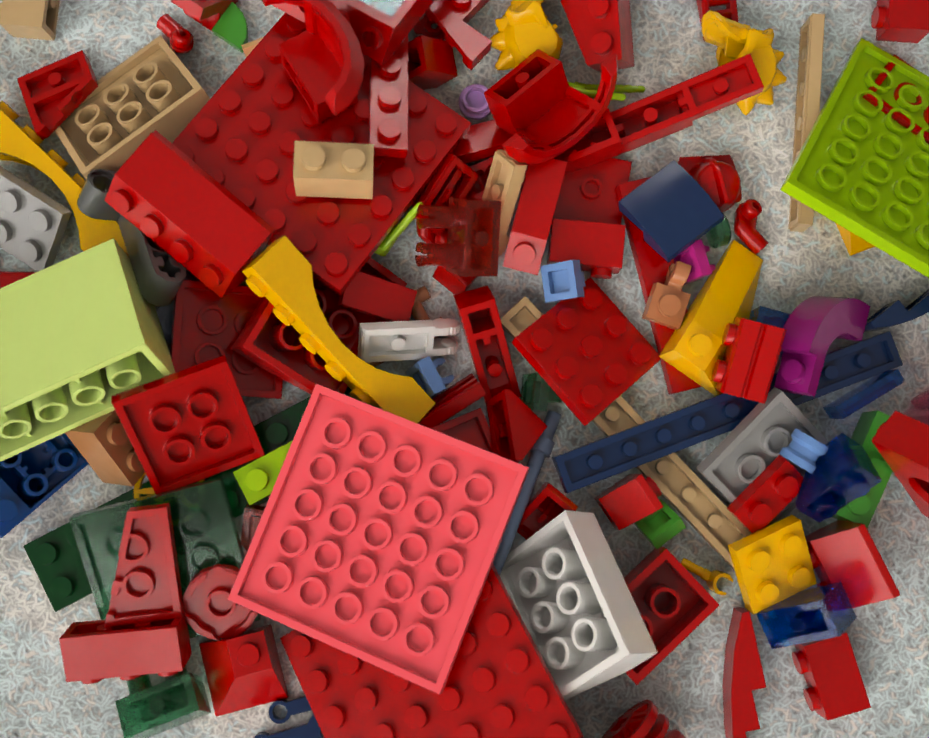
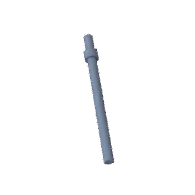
M548 410L544 420L547 428L530 449L532 453L527 463V467L530 469L493 561L499 576L546 457H550L555 443L552 439L561 419V414L555 411Z

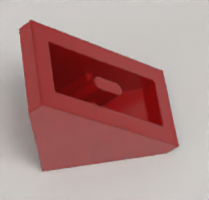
M504 389L486 402L493 452L496 455L519 463L545 431L547 425L512 390Z
M545 482L527 504L517 533L527 540L563 511H576L578 506L550 483Z

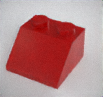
M836 520L805 536L813 569H815L821 581L817 584V588L827 604L832 603L835 607L848 610L893 599L901 595L864 523Z

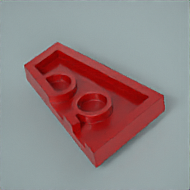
M170 503L130 507L126 514L118 554L119 561L112 584V596L104 627L182 618L185 612Z

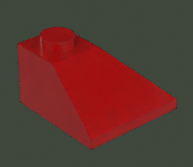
M271 624L247 630L235 637L199 643L216 717L289 697Z

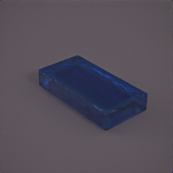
M898 369L886 371L876 375L823 408L829 418L844 419L902 384L904 378Z

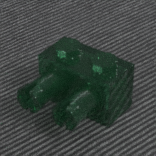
M185 666L183 671L165 677L166 680L163 683L152 686L149 674L141 675L133 680H126L129 695L115 701L124 738H149L210 714L211 709L201 676L188 672Z

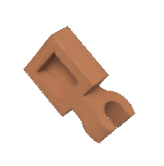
M677 261L676 264L671 263L665 283L656 282L653 284L642 315L643 319L674 330L680 329L691 294L683 292L681 289L688 279L691 265Z

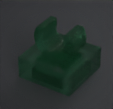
M538 373L523 374L520 399L533 412L547 411L548 403H562V400Z

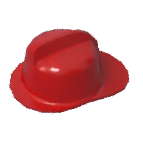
M730 155L679 158L678 164L706 191L721 212L729 210L735 203L741 201V179Z

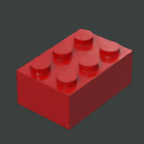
M662 546L658 549L654 548L624 577L658 652L633 669L625 672L636 685L719 606L717 601L672 553Z

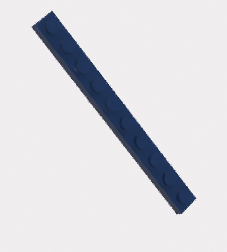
M888 331L826 354L815 397L784 392L785 395L797 406L902 366L903 363L891 332ZM778 372L773 375L769 392L774 388ZM721 393L554 456L552 460L564 492L570 493L732 431L759 402Z

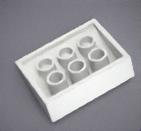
M565 510L508 554L500 578L564 700L617 677L658 653L594 513Z

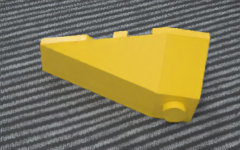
M736 240L731 241L715 266V270L712 271V274H710L687 310L680 329L674 331L659 355L664 361L714 396L722 393L715 389L717 382L712 381V373L718 359L723 360L727 346L722 345L724 330L728 323L734 324L735 317L749 320L763 262L760 257Z

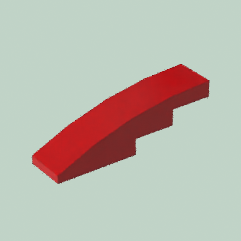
M742 607L733 608L725 648L722 687L726 738H747L745 732L760 729L752 690L766 688L750 611Z

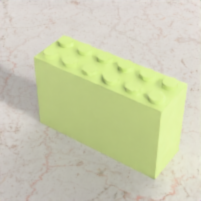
M114 238L0 288V462L114 411L111 396L176 373L155 305L143 298L130 258Z

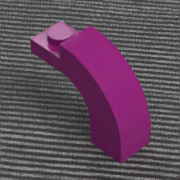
M814 296L800 303L790 314L783 326V329L787 330L781 347L783 355L774 387L787 393L815 397L824 360L830 345L835 339L862 341L871 306L855 298Z

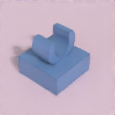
M569 260L540 266L545 303L585 297L583 287H586L584 272H581L580 260Z
M430 356L417 361L406 371L407 375L412 377L431 399L444 391L446 386L454 380L453 374L442 378L437 371V368L446 362L444 358H437L432 362Z

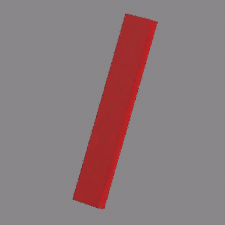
M650 177L618 184L615 187L618 200L623 199ZM622 213L646 304L653 284L656 282L665 283L668 269L671 263L675 264V261L672 259L670 262H667L644 241L643 231ZM650 321L658 354L660 355L675 330ZM663 359L660 360L669 395L702 387Z

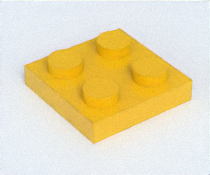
M790 515L728 545L745 608L753 615L817 584L801 520L794 515Z

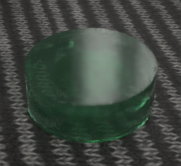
M724 213V220L706 233L708 243L714 249L728 245L731 240L730 224Z

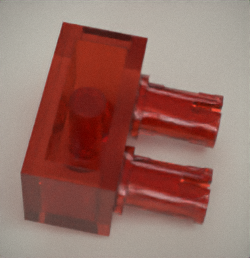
M449 197V206L425 204L418 206L417 214L429 216L428 218H417L419 229L448 228L447 243H417L415 252L427 254L415 255L418 267L446 266V271L463 277L497 276L501 201L486 198Z

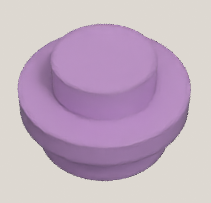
M472 84L461 92L459 108L467 118L481 120L491 113L484 92L488 90L486 86Z

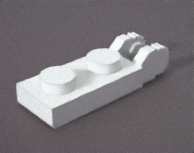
M436 318L433 321L412 320L360 323L358 358L369 363L417 360L428 356L432 359V356L454 354L458 348L456 340L434 338V336L456 335V333L460 332V322L451 318Z

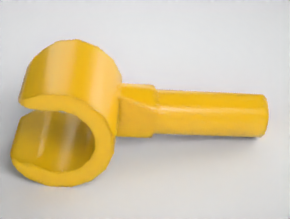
M684 557L681 561V564L687 570L705 580L711 591L719 595L727 594L719 590L716 583L721 577L733 582L729 574L719 570L709 571Z

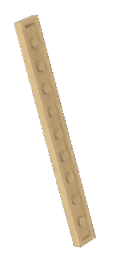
M524 296L500 320L502 327L515 338L543 314ZM621 396L592 420L606 436L645 422ZM675 452L636 467L646 478L650 476L662 495L735 571L728 545L751 535V533L732 515L725 504Z

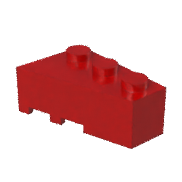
M560 0L587 66L601 72L600 64L615 53L617 54L618 70L635 67L630 0Z

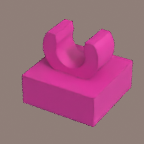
M702 239L694 242L674 258L675 264L677 261L691 265L690 274L684 285L706 277L715 270V265H710L706 252L710 251L709 246L703 245Z

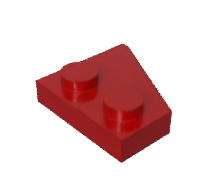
M83 51L17 78L35 133L42 140L48 138L99 86L90 61Z

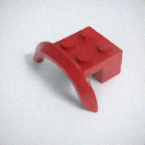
M262 0L265 7L271 4L286 3L304 8L306 31L280 43L279 51L281 64L318 123L333 115L336 117L347 108L357 104V95L363 82L364 60L357 36L349 21L329 0Z
M539 49L485 91L484 95L496 125L512 135L511 138L502 144L506 154L521 163L537 164L561 155L579 142L595 126L611 101L617 82V54H612L600 64L601 80L594 99L569 86L562 62Z

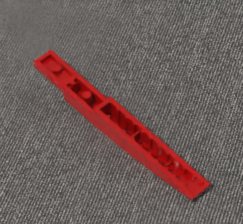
M751 54L610 112L609 108H607L595 126L579 142L555 158L568 161L565 174L688 128L693 125L692 121L763 92L764 86ZM493 157L470 166L480 176L456 214L480 206ZM526 164V165H527V168H526V171H525V177H526V173H527V169H528V165H529V164ZM464 173L461 175L458 182L452 189L453 192L448 198V200L444 202V204L438 211L437 215L434 218V222L438 220L439 216L441 215L446 205L452 198L453 194L459 187L460 183L466 176ZM524 182L521 185L520 192H522ZM428 184L425 186V188L422 190V192L418 195V197H417V198L415 199V201L412 203L413 207L415 206L416 202H417V201L419 200V198L421 197L422 193L424 192V190L426 189V187L428 186Z

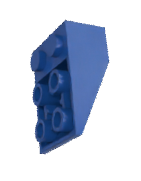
M65 433L0 462V538H3L88 465V462Z

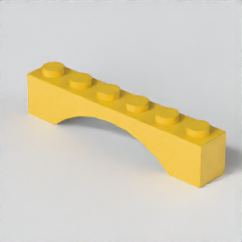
M2 100L0 102V160L31 166L51 178L64 194L74 213L79 230L80 248L83 251L114 238L129 257L118 221L94 219L82 213L78 208L77 200L86 180L79 173H76L74 176L70 175L64 169L69 163L54 149L47 152L40 146L44 140L28 124L22 128L15 121L19 115Z
M286 236L271 243L242 270L248 278L246 280L248 287L259 297L265 296L275 307L273 309L275 316L287 326L292 325L301 335L299 337L301 344L309 352L319 354L327 363L324 366L326 371L334 379L340 382L343 380L352 390L349 393L351 398L418 423L436 404L412 377L395 375L373 367L358 358L339 340L328 325L319 306L313 285L311 264Z

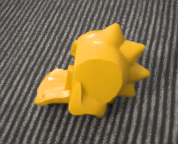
M512 0L505 14L495 20L498 32L490 38L492 40L491 47L501 51L495 64V69L498 71L513 69L538 49L557 60L560 58L563 40L555 31L558 28L556 23L551 25L543 11L541 4L545 0Z
M708 11L702 17L701 31L706 43L718 46L716 50L718 67L751 54L764 86L763 92L737 102L736 104L744 115H748L756 103L772 105L774 103L773 87L785 83L787 79L776 67L783 58L784 52L772 48L773 29L757 30L751 28L750 25L725 18L719 12Z

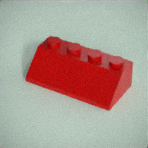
M156 130L150 133L115 173L104 200L221 298L247 279L242 270L263 252L268 240L275 231L273 227Z

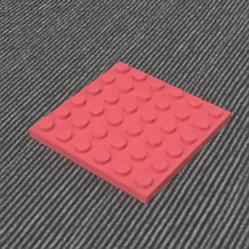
M316 384L228 600L437 694H441L530 468Z

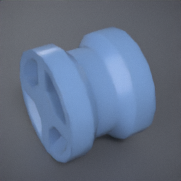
M795 428L791 434L792 441L788 446L781 449L779 455L813 474L816 469V460L819 456L825 455L829 448Z

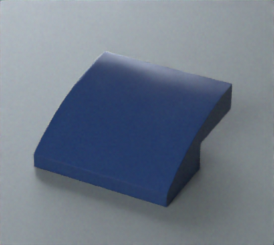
M675 160L618 202L619 211L643 231L644 241L667 262H670L724 220L723 213L711 197Z

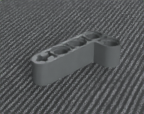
M105 169L90 171L77 200L78 208L82 213L94 219L118 221L140 293L147 302L155 306H168L172 303L186 277L185 267L104 201L117 171Z

